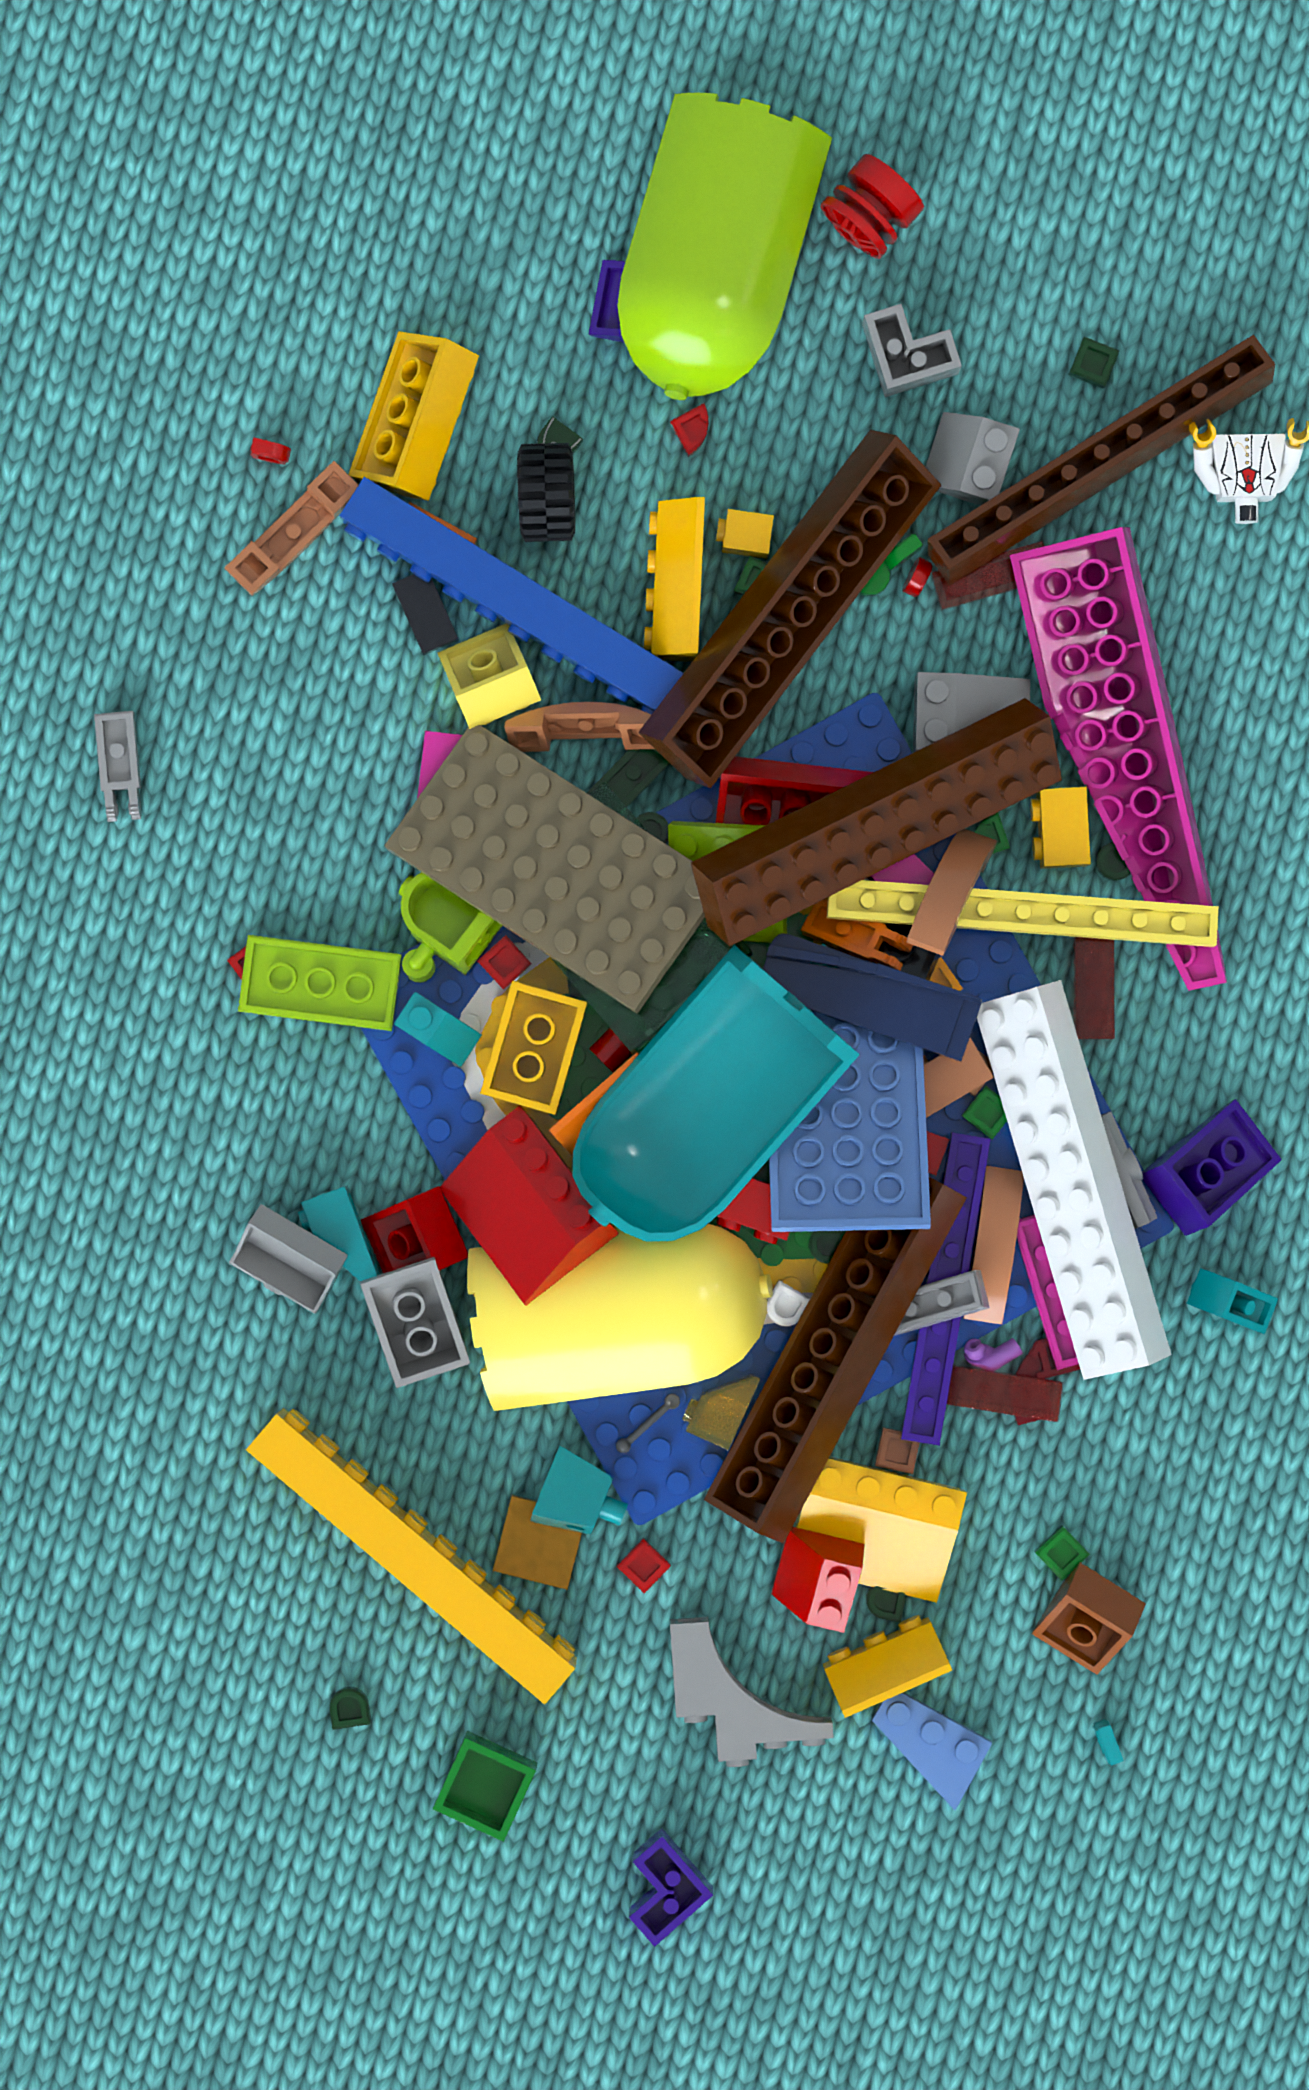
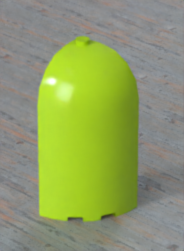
M715 93L674 94L621 275L617 306L622 338L636 366L653 383L664 389L666 396L675 400H686L687 397L704 396L728 388L750 372L768 349L782 317L832 141L831 136L811 123L795 115L788 121L770 114V106L757 101L741 98L738 105L718 101L719 96Z

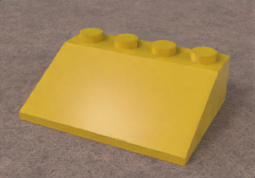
M829 1457L798 1515L796 1528L865 1544L863 1568L858 1584L870 1587L879 1586L887 1588L882 1590L895 1593L902 1592L907 1596L937 1603L958 1533L967 1492L964 1489Z

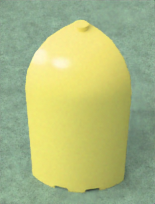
M707 1224L701 1230L677 1240L653 1242L643 1241L614 1227L619 1233L616 1237L525 1306L482 1247L469 1248L467 1290L468 1294L475 1297L477 1317L470 1318L474 1348L482 1347L485 1366L481 1369L480 1374L490 1404L494 1411L688 1385L718 1376L741 1361L760 1338L767 1314V1298L773 1296L771 1277L769 1274L764 1275L757 1257L745 1241L719 1226Z

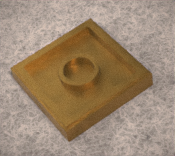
M512 1495L493 1571L568 1590L582 1533L530 1521L537 1501Z

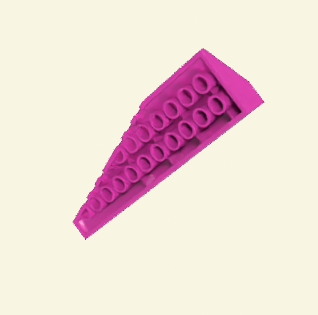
M1119 527L1010 555L1044 706L1050 718L1053 719L1066 750L1069 751L1078 768L1077 772L1084 785L1086 784L1094 800V805L1115 847L1132 875V880L1138 892L1141 893L1144 901L1213 906L1183 758L1130 527ZM1218 929L1217 945L1215 947L1166 945L1188 991L1227 983Z

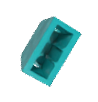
M559 1446L530 1521L592 1534L598 1517L620 1526L628 1504L607 1496L613 1480L610 1475L566 1448Z

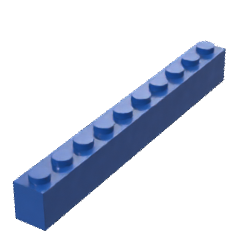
M363 477L339 515L343 523L346 524L344 531L361 542H364L367 537L379 544L377 551L393 562H397L399 557L412 565L409 571L426 582H429L431 578L445 585L442 591L458 602H462L464 598L477 605L475 612L493 623L497 618L510 625L507 630L510 634L525 643L530 638L543 646L540 651L544 655L558 663L564 658L576 666L573 670L575 674L590 683L598 679L609 686L606 690L609 695L624 704L630 699L641 706L640 710L652 715L683 675V672L366 477Z

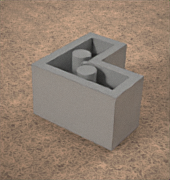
M902 304L864 315L862 322L863 330L885 397L959 374L962 365L950 329L913 340Z

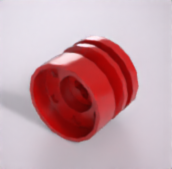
M864 154L847 174L855 191L844 185L837 184L833 190L836 198L827 196L820 207L844 239L873 258L881 259L888 249L885 243L893 245L898 238L889 222L907 229L924 210L925 206L915 190L890 166L870 154Z

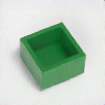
M467 1731L438 1793L433 1810L504 1842L536 1772L537 1762Z

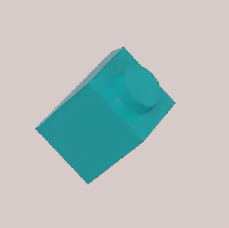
M414 992L394 1025L462 1067L482 1034L417 992Z
M1200 1268L1197 1278L1191 1286V1293L1186 1304L1265 1335L1278 1298Z

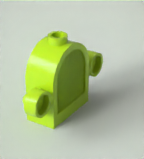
M422 872L415 877L411 875L406 878L399 889V895L402 896L401 914L413 937L420 944L417 949L409 951L402 961L404 972L414 982H425L433 976L435 962L432 957L434 955L466 975L502 927L501 924Z

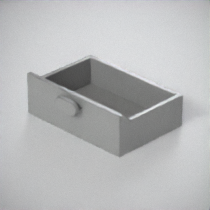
M260 1204L248 1222L229 1264L262 1282L265 1288L275 1294L284 1295L316 1314L332 1289L348 1255Z

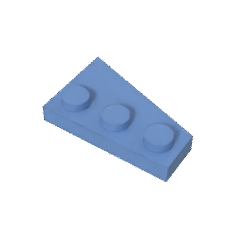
M904 1692L880 1702L871 1718L872 1721L944 1800L956 1810L989 1751L992 1741Z

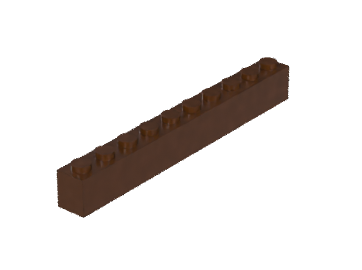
M1253 334L928 538V556L948 585H952L1191 434L1189 425L1192 422H1195L1197 429H1200L1207 424V419L1213 421L1273 382L1276 364Z

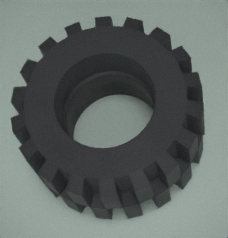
M569 443L521 444L517 454L518 507L521 536L525 542L572 541L575 534V489L573 451Z

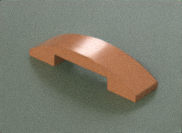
M333 461L307 486V491L255 542L251 541L224 569L253 596L291 564L337 518L355 492L358 484Z
M570 702L555 704L517 715L505 721L504 726L509 744L522 752L550 751L551 740L622 738L625 750L655 749L638 733L651 714L633 707L614 703Z
M966 829L956 833L932 877L906 943L944 956L957 928L960 914L980 873L984 872L996 847L997 840Z
M986 1166L971 1271L981 1270L990 1308L965 1315L963 1319L1002 1324L1018 1232L1024 1181L1022 1171Z

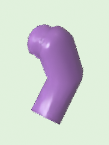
M976 1338L968 1340L964 1345V1357L967 1362L972 1366L988 1371H995L1023 1354L1014 1338H1011L997 1348L983 1344L980 1339Z

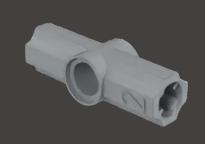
M1109 1111L1101 1114L1133 1226L1136 1229L1157 1219V1215L1141 1181L1144 1178L1139 1163L1132 1150L1127 1148L1113 1114Z

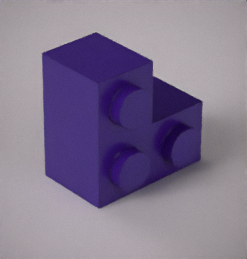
M663 1828L633 1852V1863L653 1887L629 1907V1918L654 1947L713 1896V1886Z

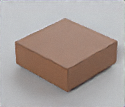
M882 1427L874 1465L913 1474L920 1442L902 1440L900 1438L901 1431Z

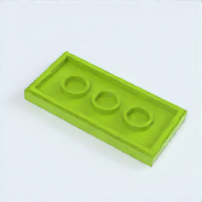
M248 935L238 1012L393 1031L402 954Z

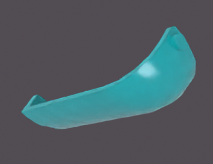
M733 945L600 1098L583 1123L573 1150L572 1176L581 1195L592 1206L588 1213L604 1227L612 1223L622 1232L646 1242L674 1241L701 1230L725 1210L860 1054L834 1030L815 1016L793 994L774 980L770 974L736 945Z

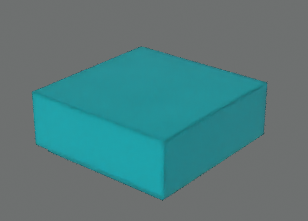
M1105 1718L1093 1723L1092 1727L1107 1763L1112 1766L1123 1762L1122 1754L1107 1719Z

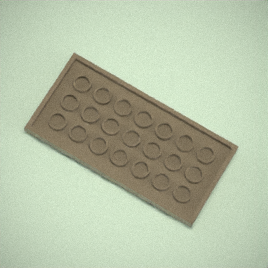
M481 725L471 729L467 728L384 845L388 851L636 1014L705 918L691 866L692 860Z

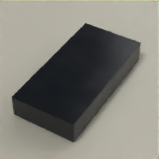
M413 574L392 583L423 655L458 641V637L432 578L429 582H426Z

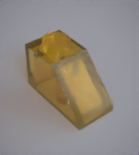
M752 1373L702 1392L698 1401L691 1398L682 1417V1420L688 1422L685 1428L686 1432L729 1450L758 1386L760 1377Z

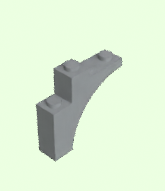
M708 1617L670 1619L676 1718L684 1717L685 1723H700L707 1721L708 1715H715L718 1762L726 1761L727 1767L749 1765V1760L757 1759V1743H763L766 1749H778L787 1747V1741L802 1740L803 1746H820L826 1744L825 1739L834 1738L831 1717H814L788 1712L765 1702L746 1689L731 1673L718 1653L711 1635Z

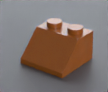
M1080 1562L1061 1584L1032 1634L1098 1675L1133 1636L1146 1603Z

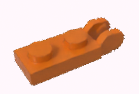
M826 899L813 905L801 928L803 935L851 956L869 962L873 961L875 964L879 963L901 971L903 967L902 962L894 956L879 951L882 942L885 941L901 951L910 952L914 945L906 943L907 937L888 929L885 924L879 922L826 919L828 901Z

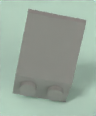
M917 672L914 681L913 753L1024 698L1030 701V679L962 673Z
M435 1257L360 1281L396 1388L470 1364L467 1348Z

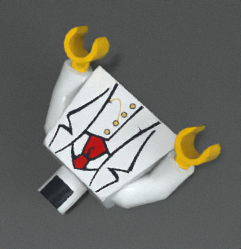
M1294 418L1289 419L1287 422L1289 439L1286 441L1285 434L1216 435V429L1209 419H1207V430L1202 434H1197V425L1195 422H1192L1189 425V431L1196 441L1193 444L1195 473L1207 491L1215 494L1217 502H1235V523H1257L1258 502L1272 501L1277 493L1285 491L1296 473L1304 448L1303 443L1309 439V421H1306V427L1302 432L1296 433L1293 431Z

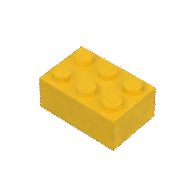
M512 981L480 1094L557 1115L588 1002Z

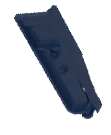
M778 934L773 939L772 944L769 945L763 969L811 1011L962 1062L982 1004V999L790 934ZM810 962L837 966L838 968L810 964Z

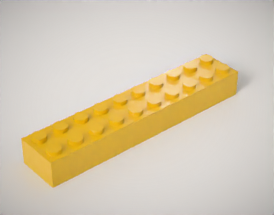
M284 1408L281 1409L248 1446L246 1451L545 1705L576 1668L577 1657L573 1653L576 1650L574 1646L559 1634L555 1638L548 1634L544 1628L546 1623L530 1609L526 1613L520 1610L514 1603L516 1597L504 1586L499 1584L495 1588L485 1580L487 1573L476 1562L469 1559L465 1563L455 1553L458 1548L442 1534H439L437 1538L426 1530L428 1522L416 1511L410 1509L408 1512H405L396 1504L399 1498L388 1487L380 1484L377 1488L366 1478L369 1472L354 1459H351L349 1462L345 1461L336 1453L340 1448L333 1440L323 1433L320 1437H317L307 1428L310 1422L294 1408L289 1412Z

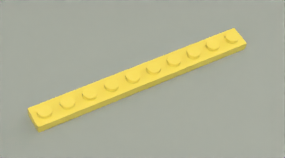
M861 880L828 897L826 919L912 925L929 885ZM973 888L960 914L957 928L1215 947L1217 945L1219 906Z

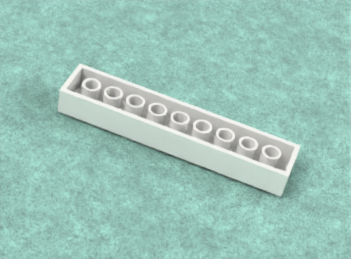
M1061 980L982 1003L977 1020L1083 1379L1149 1366L1171 1356L1172 1354Z

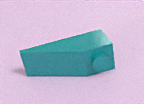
M348 1185L301 1202L303 1210L299 1211L298 1215L303 1229L308 1232L312 1231L313 1235L347 1254L348 1257L343 1266L355 1278L363 1281L380 1275Z

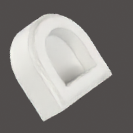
M778 1280L773 1289V1296L767 1300V1313L771 1320L778 1325H794L798 1323L810 1298Z

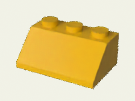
M919 1615L910 1617L898 1624L900 1630L885 1635L884 1631L874 1633L863 1639L864 1645L850 1651L849 1647H843L827 1656L829 1661L823 1663V1667L845 1718L952 1671L951 1665L928 1617L922 1620Z

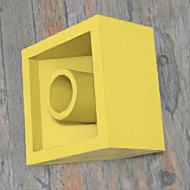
M507 623L438 652L469 729L478 725L490 724L498 718L517 710L525 709L529 705L541 701L516 639L507 631L510 627Z

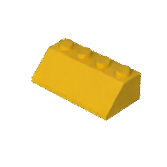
M398 331L348 475L359 481L366 477L387 491L405 497L429 501L432 490L436 485L442 461L448 450L457 418L461 413L470 381L474 376L479 355L447 338Z
M705 497L658 501V512L650 511L649 535L657 536L656 550H648L647 573H655L654 588H646V611L653 612V626L645 627L644 649L651 650L653 655L663 661L693 662L698 655Z

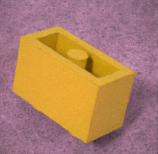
M1087 787L1052 788L1037 792V798L1030 800L1031 821L1038 822L1039 837H1033L1032 851L1033 859L1040 860V869L1085 867L1090 865Z

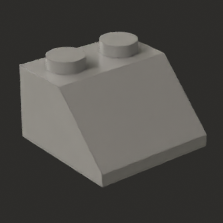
M943 412L926 464V468L941 484L937 492L980 506L1000 493L1020 429L985 417Z

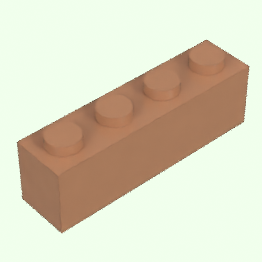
M971 1038L967 1044L962 1062L942 1055H938L928 1061L926 1056H923L926 1118L994 1078Z

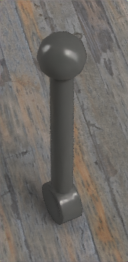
M673 1393L668 1394L665 1397V1403L627 1438H621L616 1442L617 1451L620 1453L629 1452L631 1444L669 1409H676L679 1406V1397Z

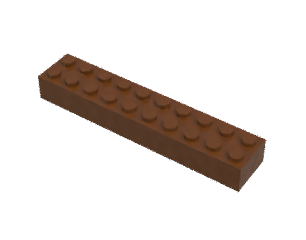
M870 429L638 732L687 780L708 788L714 785L941 487L940 482L897 435Z
M1024 698L691 862L707 926L727 945L731 946L1061 781L1062 777L1050 716Z
M929 1177L930 1229L853 1230L845 1232L704 1498L706 1502L756 1533L784 1544L967 1197Z

